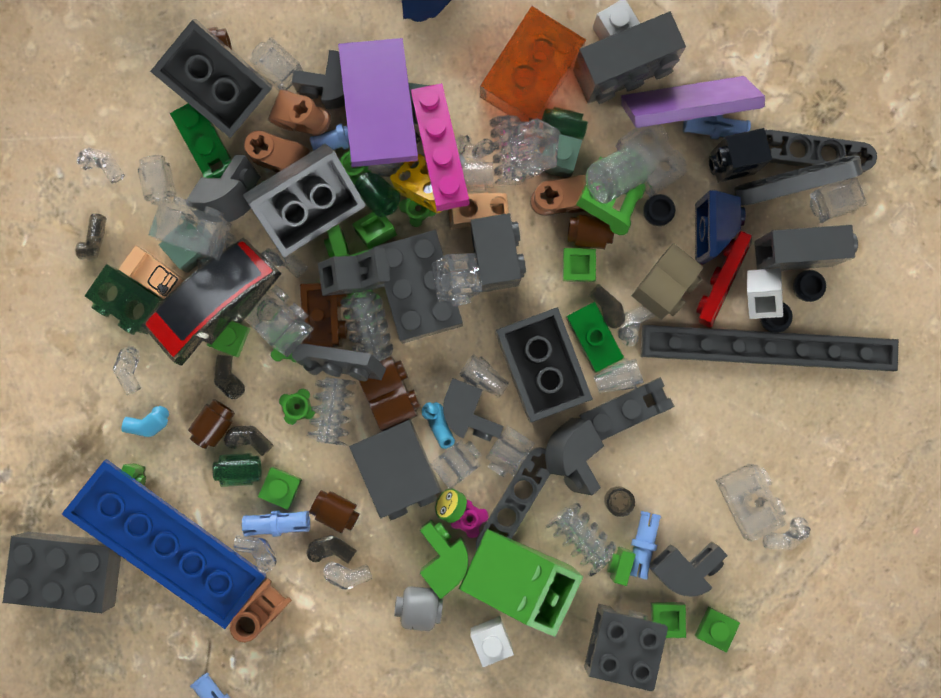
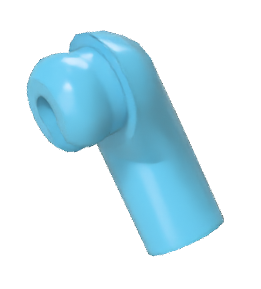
M438 402L426 403L422 408V416L428 420L439 446L443 449L450 448L454 444L455 439L445 421L443 406Z
M156 406L152 409V413H149L142 420L125 417L121 430L125 433L152 437L166 427L169 411L163 406Z

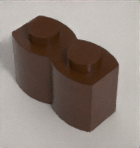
M392 356L379 361L386 368L382 380L370 378L367 381L359 380L381 431L419 416L416 409L421 407L414 389L409 392L407 390L404 379L408 378V374L402 361L395 362Z

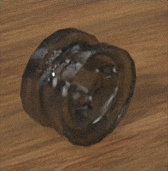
M615 486L606 492L604 504L613 515L624 517L633 511L635 498L626 488ZM618 493L628 499L627 505L623 503L625 508L621 510L616 505L611 504L612 498L616 500L615 495Z

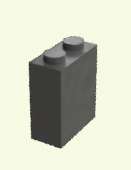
M852 225L772 230L754 241L757 270L833 267L855 258V253L858 250V239L856 234L853 233Z
M411 420L349 446L380 519L389 516L391 521L407 514L406 507L418 502L419 506L423 507L438 500L436 494L441 492V487Z

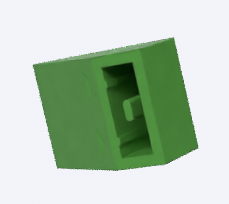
M487 529L459 589L527 626L556 637L584 576L565 562Z

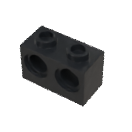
M765 128L726 136L712 150L711 156H709V168L713 175L716 174L718 183L754 175L772 160Z

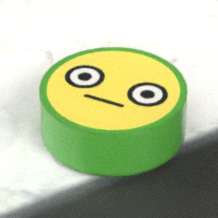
M453 488L442 492L436 502V515L448 523L458 521L466 510L467 500L465 495Z

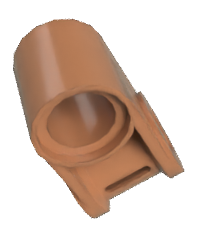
M279 90L268 121L288 131H298L319 136L329 128L331 115L326 109L315 106L313 100L307 96Z
M259 130L250 133L245 139L244 144L245 150L253 163L276 173L310 152L307 147L297 142L282 139ZM264 143L267 147V151L261 150L259 154H257L255 148H261Z
M577 175L565 179L542 182L531 196L530 204L532 209L537 214L543 216L584 212L585 210L578 207L576 203L589 175ZM543 193H546L547 198H553L550 204H547L545 199L540 198Z
M269 578L252 594L246 605L232 619L230 632L235 640L244 643L252 641L292 601L289 597L284 598L271 586L272 581ZM242 617H249L254 621L255 630L253 632H246L241 628L240 620Z

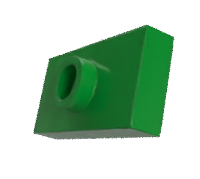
M595 302L566 316L595 373L624 359Z

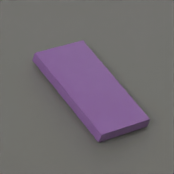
M403 38L338 44L352 167L418 161Z
M745 76L621 95V106L634 126L640 128L761 109L765 107V95Z

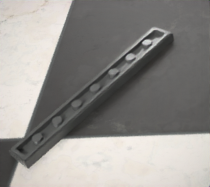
M643 325L641 357L894 372L898 371L899 339Z

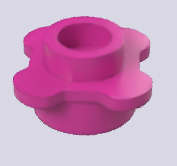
M467 500L464 514L458 521L451 523V526L454 529L460 528L465 531L469 538H475L479 535L481 524L488 520V512L485 509H478L470 500ZM467 516H472L473 520L468 522L466 518Z

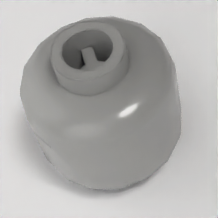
M409 586L404 590L403 597L396 596L394 616L400 617L401 626L404 629L431 631L435 624H440L443 598L440 599L432 588Z

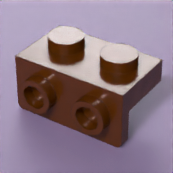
M321 283L300 284L302 344L330 348L343 347L342 340L348 338L347 321L341 318V307H346V294L323 296Z

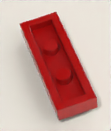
M740 231L736 240L732 239L726 246L723 256L727 257L722 268L716 267L709 283L713 285V289L709 297L703 295L697 307L696 313L700 314L699 324L712 328L751 246L752 235Z

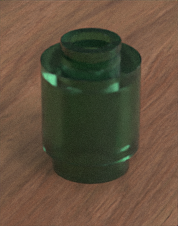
M554 106L553 109H545L540 133L547 134L546 138L550 137L551 132L584 140L588 121L583 120V113Z
M366 172L357 179L355 187L365 205L378 217L391 215L398 209L400 193L381 175Z
M252 453L219 455L218 462H213L214 481H219L221 487L253 485L254 482L261 481L262 467L260 456H252Z

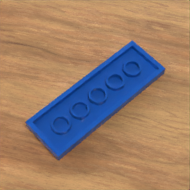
M107 459L102 462L62 513L64 517L224 629H226L266 577V573Z

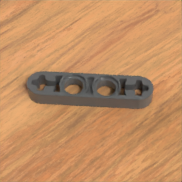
M765 130L769 145L779 146L783 142L782 140L785 141L782 149H770L771 163L808 167L827 162L821 155V150L824 146H830L835 149L836 159L845 157V155L854 156L861 152V157L866 158V162L861 164L863 172L871 169L877 161L875 148L865 142ZM799 142L804 145V157L797 158L791 154V143Z
M860 156L842 157L748 182L735 187V195L741 197V205H750L850 179L863 173Z
M542 447L534 448L526 455L476 539V550L491 524H494L499 531L508 533L506 537L512 539L550 476L548 468L540 467L535 476L541 477L539 483H536L530 476L524 475L522 472L527 468L531 473L535 465L531 461L534 455L539 457L542 453L545 454L546 449ZM521 480L530 482L533 489L532 494L525 499L518 498L514 493L515 485ZM504 508H510L516 514V520L510 526H503L497 520L498 513Z

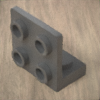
M598 603L584 664L588 676L647 691H654L668 627L665 624L616 613L611 606Z

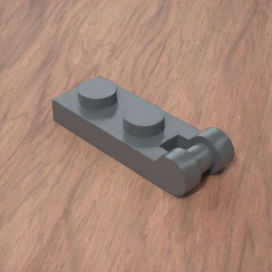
M299 344L292 352V358L298 364L303 365L304 369L312 375H317L324 371L335 377H340L341 374L350 375L360 381H367L368 378L382 380L386 370L369 353L310 344Z
M660 377L579 416L583 419H590L602 441L675 406L671 398L666 397L663 390L665 385ZM651 393L656 404L647 407L643 396Z

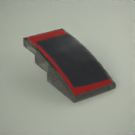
M243 237L214 256L186 278L159 304L141 325L172 362L182 366L202 341L212 345L232 320L241 324L282 273Z

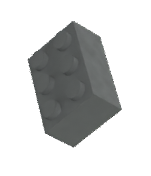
M669 11L580 48L573 71L587 103L589 104L597 100L598 104L615 97V92L625 88L629 92L641 87L646 79L654 76L656 79H661L671 74L676 63L680 61L679 58L686 45L673 15Z
M193 19L150 71L229 138L234 135L273 86L197 19Z
M326 144L242 194L283 258L366 207L335 151Z
M436 230L373 247L385 248L386 256L390 263V281L384 283L399 340L402 344L463 326Z
M558 307L496 330L495 334L530 423L593 400Z
M24 532L13 535L10 541L2 603L103 613L115 606L121 556L99 540L93 538L37 532Z

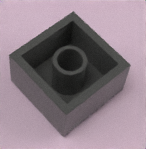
M510 213L471 219V236L481 292L519 286L521 278L526 273L524 255L517 254L516 246H519L520 241L518 222L511 221Z

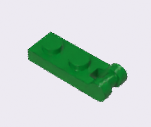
M189 103L171 112L170 115L199 166L203 177L220 179L232 158L214 125ZM221 161L223 167L213 171L211 166Z

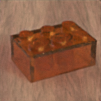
M531 6L480 85V98L533 130L575 65L579 49L584 47L586 39Z

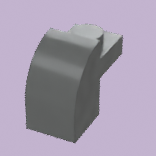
M329 50L325 75L294 70L292 84L296 92H300V95L311 99H317L318 96H322L321 100L325 109H337L345 106L339 51Z
M235 155L220 179L201 177L185 202L203 223L225 224L232 222L251 209L242 194L254 188L261 176L245 155Z
M373 248L356 256H335L318 263L323 296L370 291L382 288L384 283L390 281V263L387 259L385 248Z
M452 378L443 403L444 418L449 428L463 439L468 427L474 428L472 435L484 440L491 441L492 436L499 438L504 426L474 415L483 390Z
M570 418L561 425L548 441L545 459L549 473L565 476L564 482L571 491L592 496L601 487L586 461L603 448L604 445L590 419Z
M710 542L689 562L677 548L670 544L650 563L649 568L673 592L693 597L702 595L712 589V586L704 577L717 573L723 567V560L728 555L720 546Z

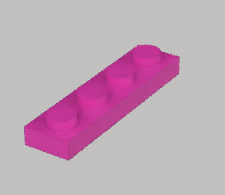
M443 84L411 89L412 101L437 212L470 205Z

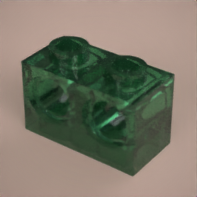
M108 264L105 265L85 294V297L93 302L92 309L105 317H109L110 314L120 320L117 325L132 335H135L136 332L148 335L150 330L146 326V322L165 302L164 299L119 269ZM112 286H116L117 296L114 300L109 301L107 292ZM142 303L144 313L141 318L135 319L133 310L137 304Z

